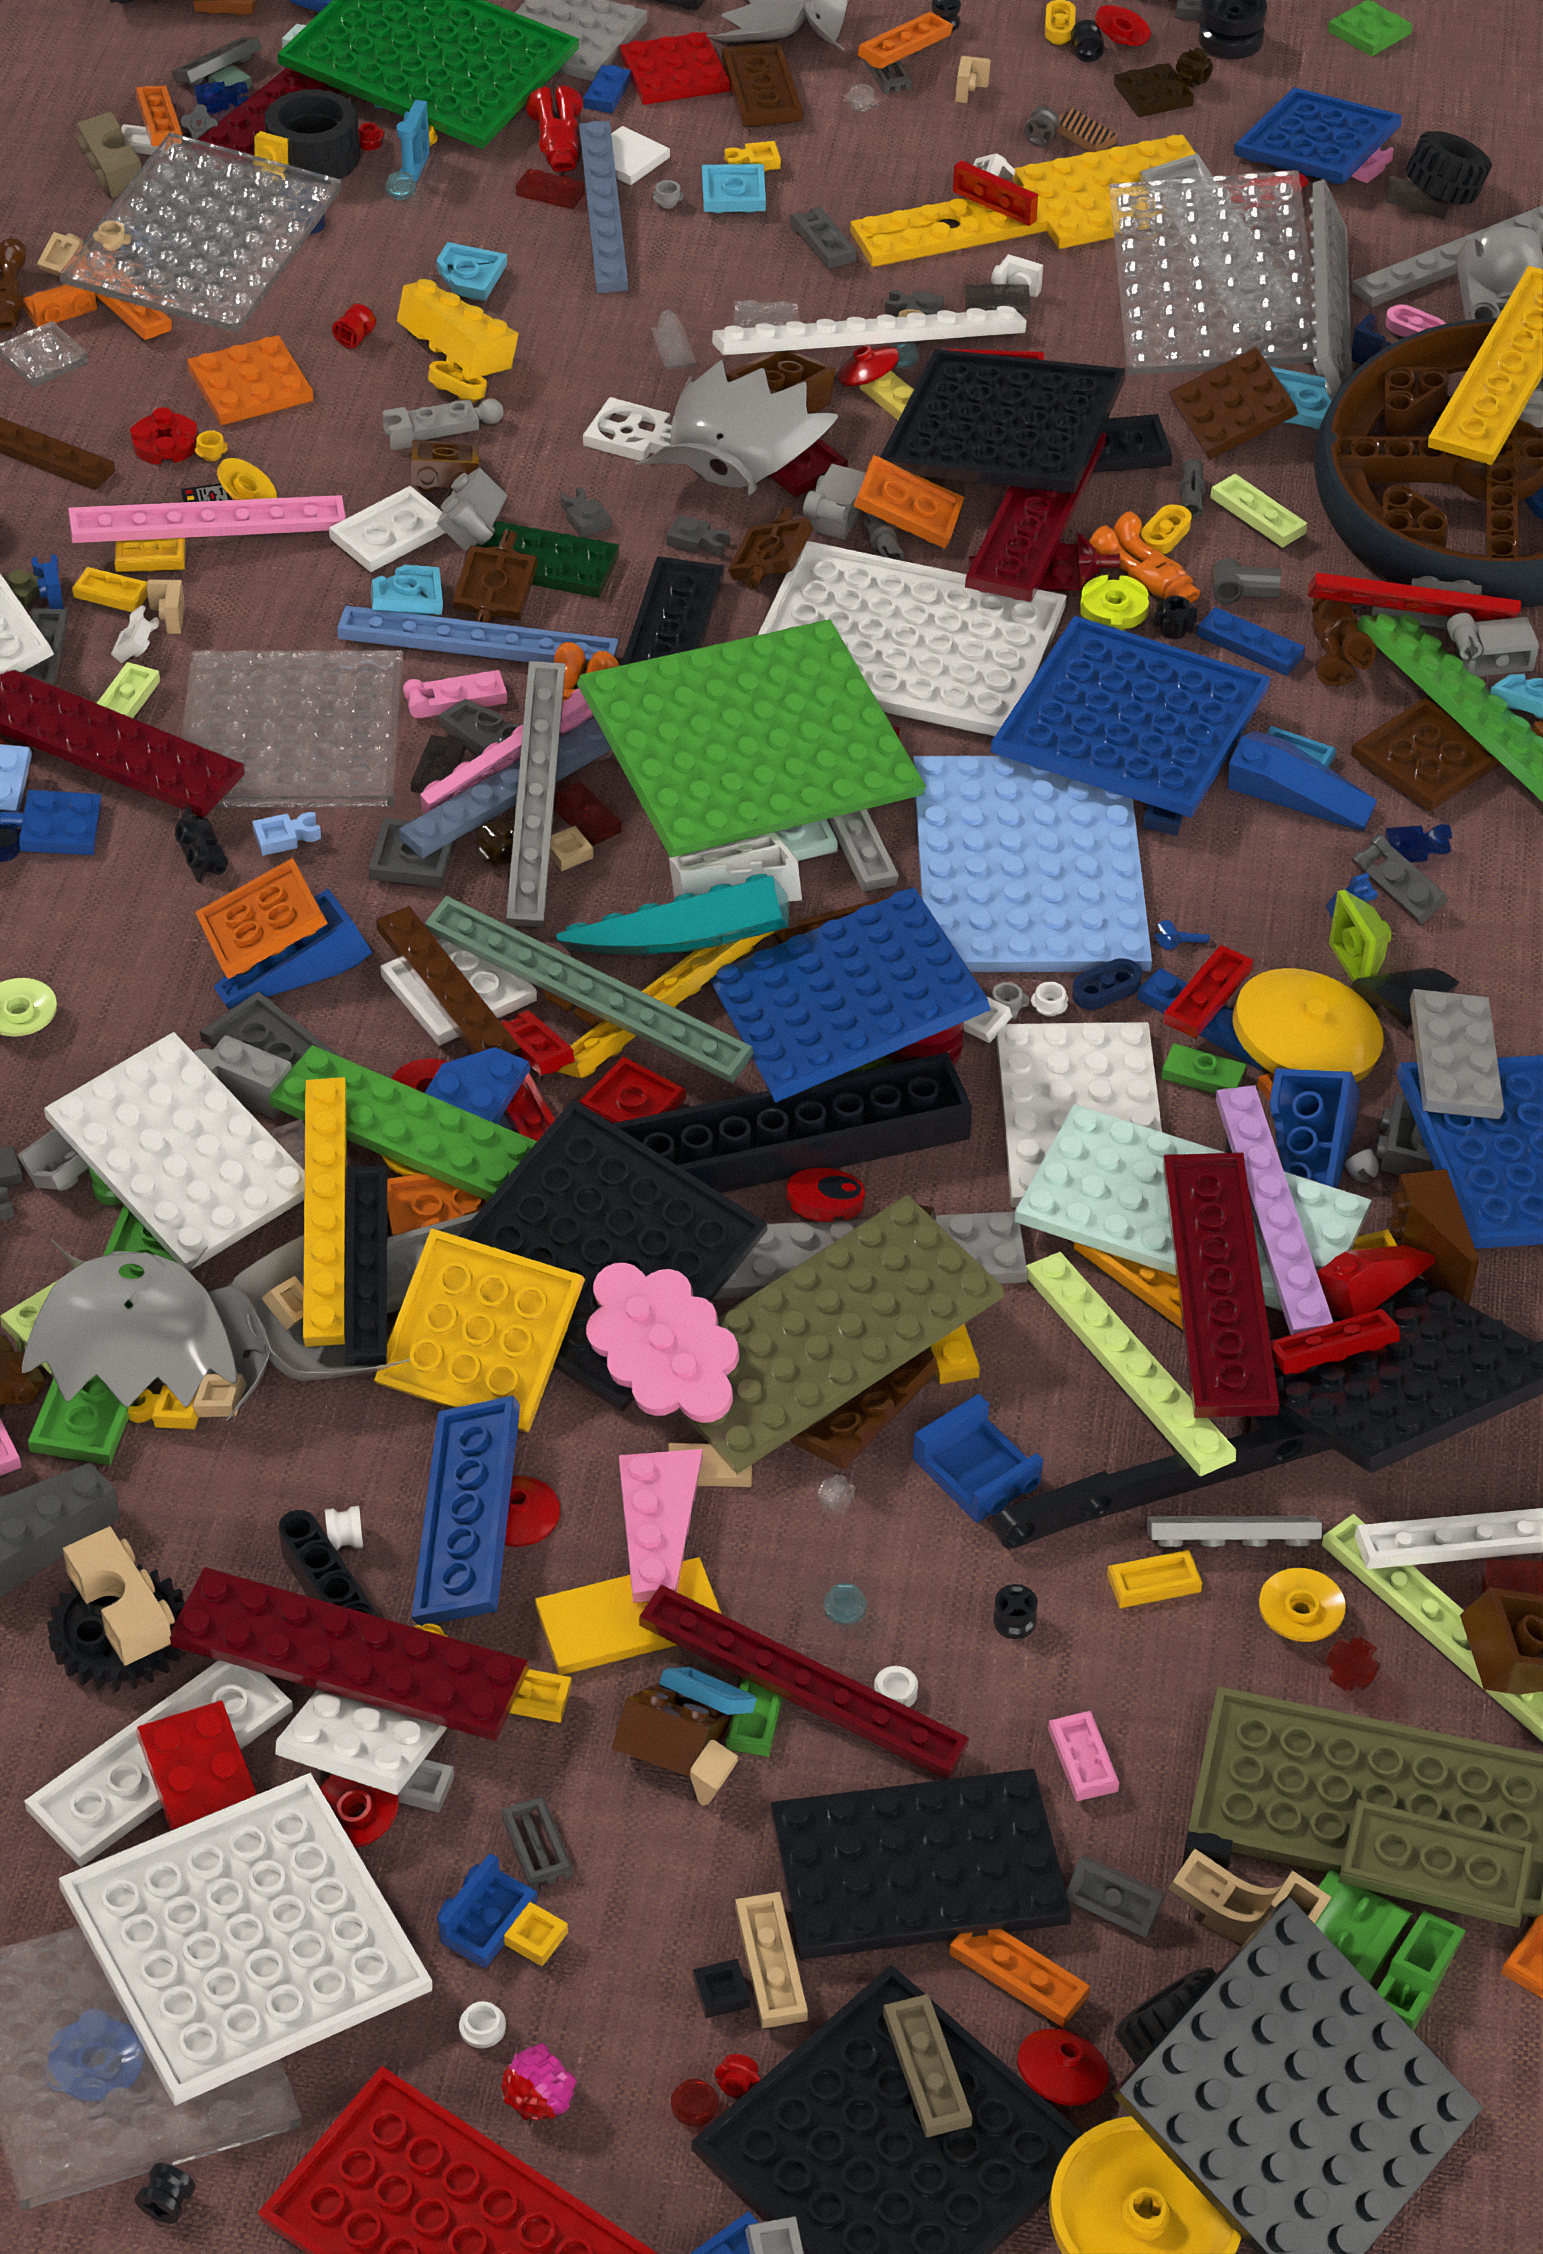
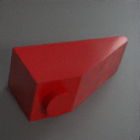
M1406 1245L1345 1251L1317 1271L1326 1296L1330 1314L1348 1319L1374 1310L1436 1263L1435 1255Z

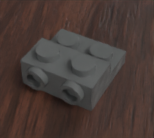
M1396 1093L1391 1108H1383L1378 1129L1386 1131L1385 1136L1379 1135L1374 1151L1376 1158L1381 1159L1379 1170L1398 1175L1421 1172V1170L1433 1171L1435 1170L1406 1097Z

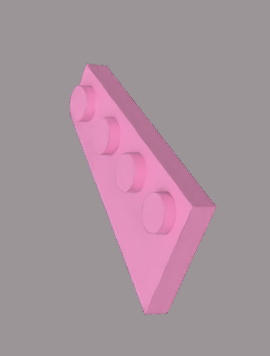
M703 1449L619 1455L633 1602L650 1601L661 1584L676 1592L678 1591L684 1559V1548L690 1528L698 1475L702 1465Z

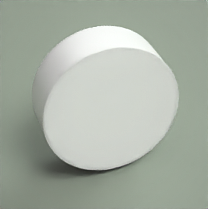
M890 1666L877 1674L874 1690L910 1707L917 1699L918 1680L909 1669L902 1666Z

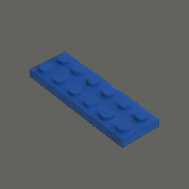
M514 1395L438 1411L411 1616L417 1625L436 1624L497 1612L520 1404Z

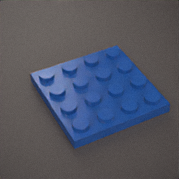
M1293 87L1234 144V155L1246 158L1251 162L1272 165L1277 169L1295 170L1305 176L1325 179L1330 183L1344 184L1401 126L1402 115Z

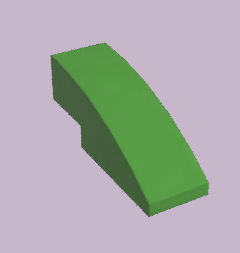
M1423 1910L1396 1953L1385 1979L1377 1990L1379 1995L1413 2032L1438 1989L1466 1931Z

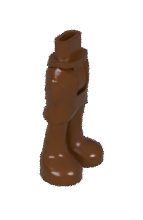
M13 238L3 240L0 243V270L2 280H0V331L15 328L16 321L19 319V312L23 307V295L19 292L17 278L18 272L26 262L27 253L25 245Z
M1313 598L1311 611L1313 614L1314 635L1320 639L1321 646L1326 651V654L1321 656L1316 662L1315 669L1318 679L1328 686L1348 684L1356 678V672L1352 664L1361 670L1368 669L1373 664L1376 656V645L1368 634L1359 631L1357 628L1359 621L1354 615L1350 603Z

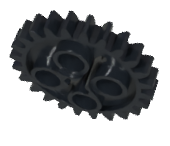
M140 1564L136 1567L138 1571L143 1569ZM155 1569L149 1573L155 1588L153 1594L158 1602L163 1599L166 1601L176 1622L186 1603L183 1600L182 1590H174L171 1578L160 1582L159 1571ZM71 1581L72 1595L59 1593L60 1606H52L50 1609L52 1620L47 1622L50 1649L55 1655L56 1664H64L65 1673L68 1677L78 1673L81 1685L94 1678L96 1690H101L106 1681L112 1682L114 1692L119 1691L122 1681H128L132 1689H137V1678L143 1676L148 1682L152 1683L154 1682L153 1671L155 1669L166 1674L169 1672L167 1659L173 1661H180L181 1659L179 1648L168 1645L124 1666L105 1635L101 1609L114 1604L120 1599L119 1597L104 1596L86 1604L73 1581ZM174 1624L170 1625V1631L172 1630Z

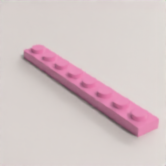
M342 495L73 507L68 510L72 543L329 531V527L346 519Z

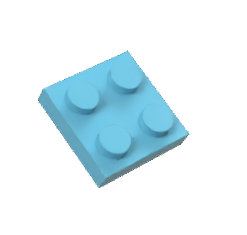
M764 164L702 165L704 212L744 211L753 213L756 211H766Z

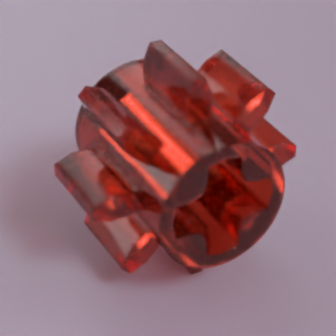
M1361 1636L1358 1639L1354 1637L1351 1642L1342 1638L1332 1648L1326 1659V1665L1334 1671L1329 1680L1345 1692L1348 1689L1352 1691L1355 1686L1364 1690L1374 1680L1380 1669L1381 1663L1372 1657L1378 1648Z

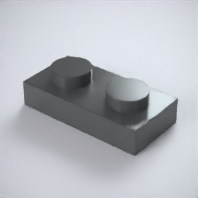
M1087 1855L1079 1858L1066 1891L1068 1901L1145 1938L1151 1934L1167 1894Z

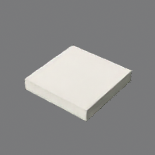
M624 126L611 134L616 179L628 185L634 184L670 158V148Z

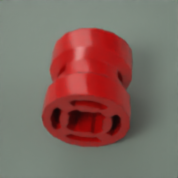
M353 304L346 310L344 316H341L334 322L332 333L342 346L355 348L363 341L364 336L369 335L375 329L376 318L365 305Z

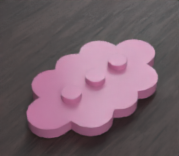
M614 1263L598 1273L593 1283V1293L600 1308L590 1316L586 1324V1335L592 1349L599 1355L607 1357V1367L612 1379L619 1385L631 1387L638 1407L647 1414L654 1416L667 1415L680 1408L691 1420L701 1423L713 1422L722 1418L730 1410L733 1403V1390L727 1376L737 1366L739 1347L734 1335L726 1328L718 1326V1317L713 1304L707 1299L694 1297L687 1277L672 1269L658 1270L645 1276L634 1265Z

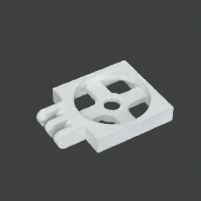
M609 397L583 434V446L637 461L645 460L650 453L655 454L663 447L672 445L670 413ZM613 413L628 417L626 421L620 423L609 420ZM642 421L655 424V429L651 432L640 429L639 425ZM625 428L633 430L631 433L628 434L621 432V430ZM600 431L614 434V438L612 440L608 439Z

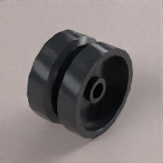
M1202 0V21L1199 26L1198 36L1199 44L1205 51L1222 58L1241 59L1254 55L1260 51L1264 41V24L1267 16L1266 0Z

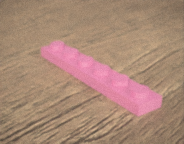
M579 688L571 694L569 699L563 702L560 736L594 716ZM523 724L517 727L507 739L500 743L495 742L489 745L479 757L471 762L466 761L458 765L451 775L441 781L436 780L430 783L423 793L420 794L423 814L520 760Z

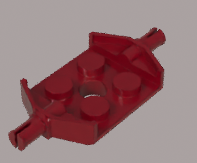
M1077 533L1076 544L1059 543L1047 568V571L1050 572L1045 573L1038 589L1043 591L1083 590L1085 584L1092 580L1095 574H1099V568L1120 569V554L1096 553V549L1081 533ZM969 555V569L976 556Z

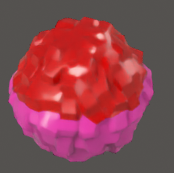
M544 2043L514 2054L512 2063L507 2066L503 2073L501 2085L505 2097L503 2101L506 2105L511 2106L524 2121L553 2120L557 2115L563 2114L570 2108L569 2101L574 2096L572 2090L576 2087L577 2080L570 2071H565L566 2068L561 2064V2061L549 2052Z

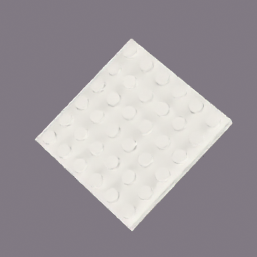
M311 1773L59 1878V1887L174 2106L432 1991L431 1977Z

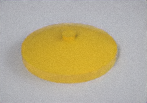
M1282 968L1260 973L1243 986L1233 1009V1027L1239 1042L1257 1063L1275 1074V1069L1352 1072L1357 1083L1372 1072L1383 1049L1384 1035L1382 1026L1370 1005L1348 986L1314 971Z
M1132 2116L1106 2121L1085 2132L1069 2147L1057 2167L1051 2187L1049 2215L1053 2235L1062 2254H1236L1241 2236Z

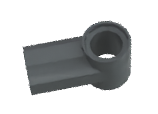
M1221 559L1212 567L1213 597L1222 604L1236 603L1242 597L1278 598L1281 589V569L1242 567L1235 559Z

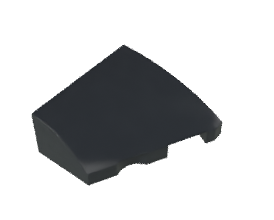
M1420 968L1357 978L1350 987L1374 1010L1383 1005L1407 1029L1413 1024L1410 1007V997L1413 989L1453 993L1460 982L1444 971L1435 968Z

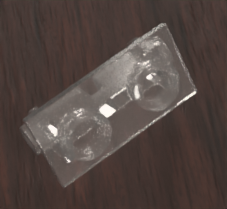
M670 310L663 311L659 317V327H653L651 331L664 370L696 366L683 324H678L676 313Z

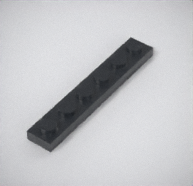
M347 1166L345 1365L387 1364V1166Z

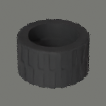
M305 89L288 93L270 104L264 115L265 132L288 139V168L282 172L285 180L302 185L328 184L344 178V176L349 175L358 166L360 159L358 115L354 104L344 96L321 89Z

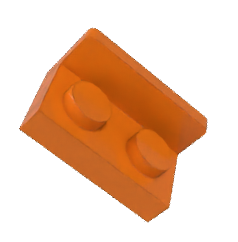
M80 280L68 282L63 286L40 291L23 298V309L39 329L97 310L95 288L91 282L82 283Z

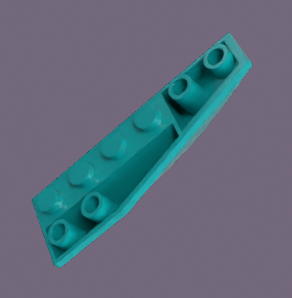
M756 874L746 878V882L734 886H731V884L715 885L709 889L710 892L697 896L693 893L676 896L673 899L674 902L659 905L658 903L645 904L638 907V912L627 915L623 913L608 914L602 917L601 922L590 925L585 922L571 924L566 927V931L557 933L556 936L557 941L563 947L574 951L620 955L681 953L717 947L788 928L789 900L787 893L772 875Z

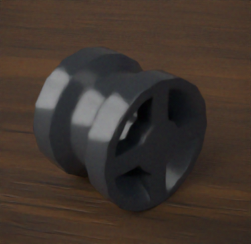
M933 0L931 8L934 14L953 24L952 31L958 29L960 26V17L958 16L961 10L960 0Z
M1019 1584L1007 1585L999 1590L995 1597L993 1624L1002 1636L1009 1639H1021L1032 1633L1036 1624L1038 1605L1036 1594L1030 1588ZM1019 1612L1022 1613L1020 1616H1012L1013 1614L1017 1615Z
M156 2163L149 2172V2184L138 2191L135 2203L150 2217L160 2222L174 2224L182 2214L181 2204L183 2200L192 2196L196 2189V2184L190 2176L179 2168L166 2163Z

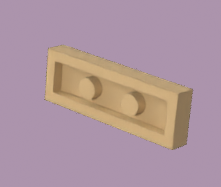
M775 1892L735 1899V1911L762 2029L808 2021L807 2005L781 1893Z

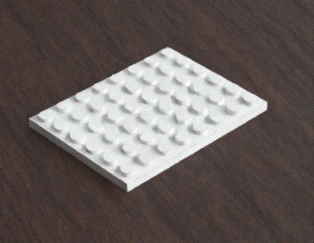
M807 541L793 571L786 573L758 635L831 619L883 712L995 736L1043 664L1065 609L1067 595L1038 589L1032 602L1015 600L1010 597L965 588L967 574Z

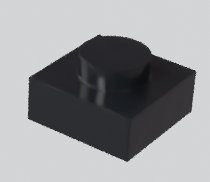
M1188 1831L1182 1867L1193 1850L1196 1849L1228 1871L1233 1841L1223 1839L1213 1833Z
M738 1959L693 1969V1981L705 2018L750 2007V1995Z

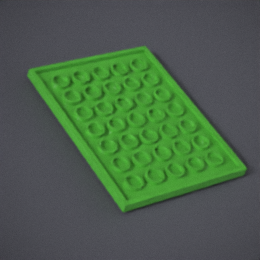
M831 619L581 674L577 682L581 693L670 858L921 796L926 788Z

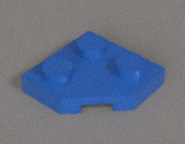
M493 1047L442 1064L425 1094L498 1124L530 1071L529 1061Z

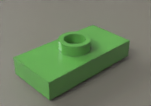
M1173 1043L1162 1068L1161 1079L1216 1094L1217 1090L1240 1087L1246 1073L1247 1064Z

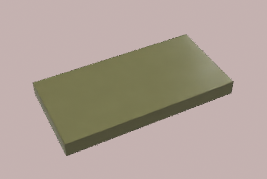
M1357 1799L1338 1882L1519 1928L1536 1843Z

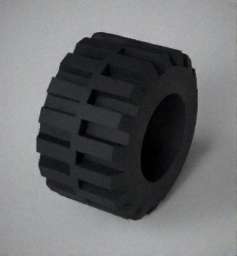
M1427 131L1421 134L1405 170L1410 180L1427 194L1450 203L1468 204L1475 202L1492 168V162L1479 147L1464 138L1446 132Z
M1212 1967L1195 1970L1170 1984L1134 2009L1119 2023L1114 2033L1135 2066L1213 1979L1216 1973Z

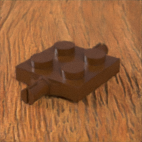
M783 506L774 521L765 525L749 527L728 568L732 579L746 578V587L754 590V588L757 589L765 575L786 574L793 571L813 530L809 518L792 520L795 515L794 509L790 506H786V508Z
M504 530L498 547L484 548L470 545L452 602L455 610L476 613V622L489 623L491 617L521 620L538 561L537 556L521 554L513 550L517 534L514 531L510 530L509 533L508 530Z

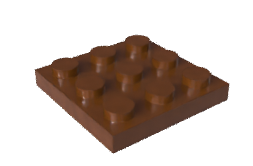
M1257 347L1169 391L1173 404L1209 460L1298 415L1295 404Z
M1426 698L1354 743L1351 750L1352 757L1428 811H1432L1502 764L1452 716Z

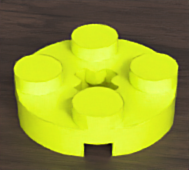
M1108 575L1098 576L1087 582L1083 587L1080 615L1087 620L1125 631V629L1141 624L1148 616L1149 593L1147 588L1134 578L1120 575L1119 580H1108Z

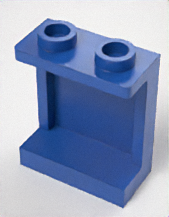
M980 1394L975 1395L914 1433L913 1460L976 1523L989 1515H997L1009 1502L1020 1495H1028L1033 1492L1041 1482L1043 1458L1038 1453L1027 1458L988 1420L989 1403Z

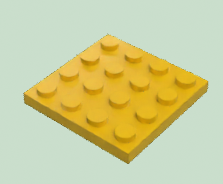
M431 1228L387 1343V1364L410 1359V1361L377 1371L374 1381L378 1385L449 1408H457L514 1395L520 1404L518 1430L529 1433L585 1279L582 1275Z

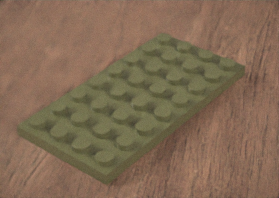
M907 1194L719 1316L718 1326L730 1331L734 1335L739 1347L737 1366L727 1376L733 1390L731 1408L722 1418L706 1423L691 1420L680 1408L677 1410L708 1444L716 1450L729 1467L738 1474L1004 1298L1003 1286Z
M1217 1687L1188 1831L1213 1833L1223 1839L1232 1840L1231 1852L1326 1873L1334 1870L1340 1874L1356 1800L1359 1799L1536 1843L1522 1915L1537 1918L1538 1915L1543 1914V1754L1225 1687Z

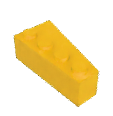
M419 279L417 282L403 285L397 322L418 339L429 340L428 347L435 353L442 352L446 354V362L453 368L459 365L463 369L462 375L467 380L512 368L519 333L507 327L506 322L493 319L484 314L481 308L463 302L458 295L440 289L431 280Z

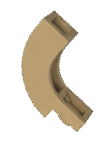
M1196 1849L1193 1850L1168 1890L1206 1915L1201 1922L1203 1925L1240 1944H1243L1282 1900L1291 1897L1315 1924L1332 1898L1294 1871L1290 1873L1286 1881L1279 1887L1263 1888L1249 1884L1237 1878Z

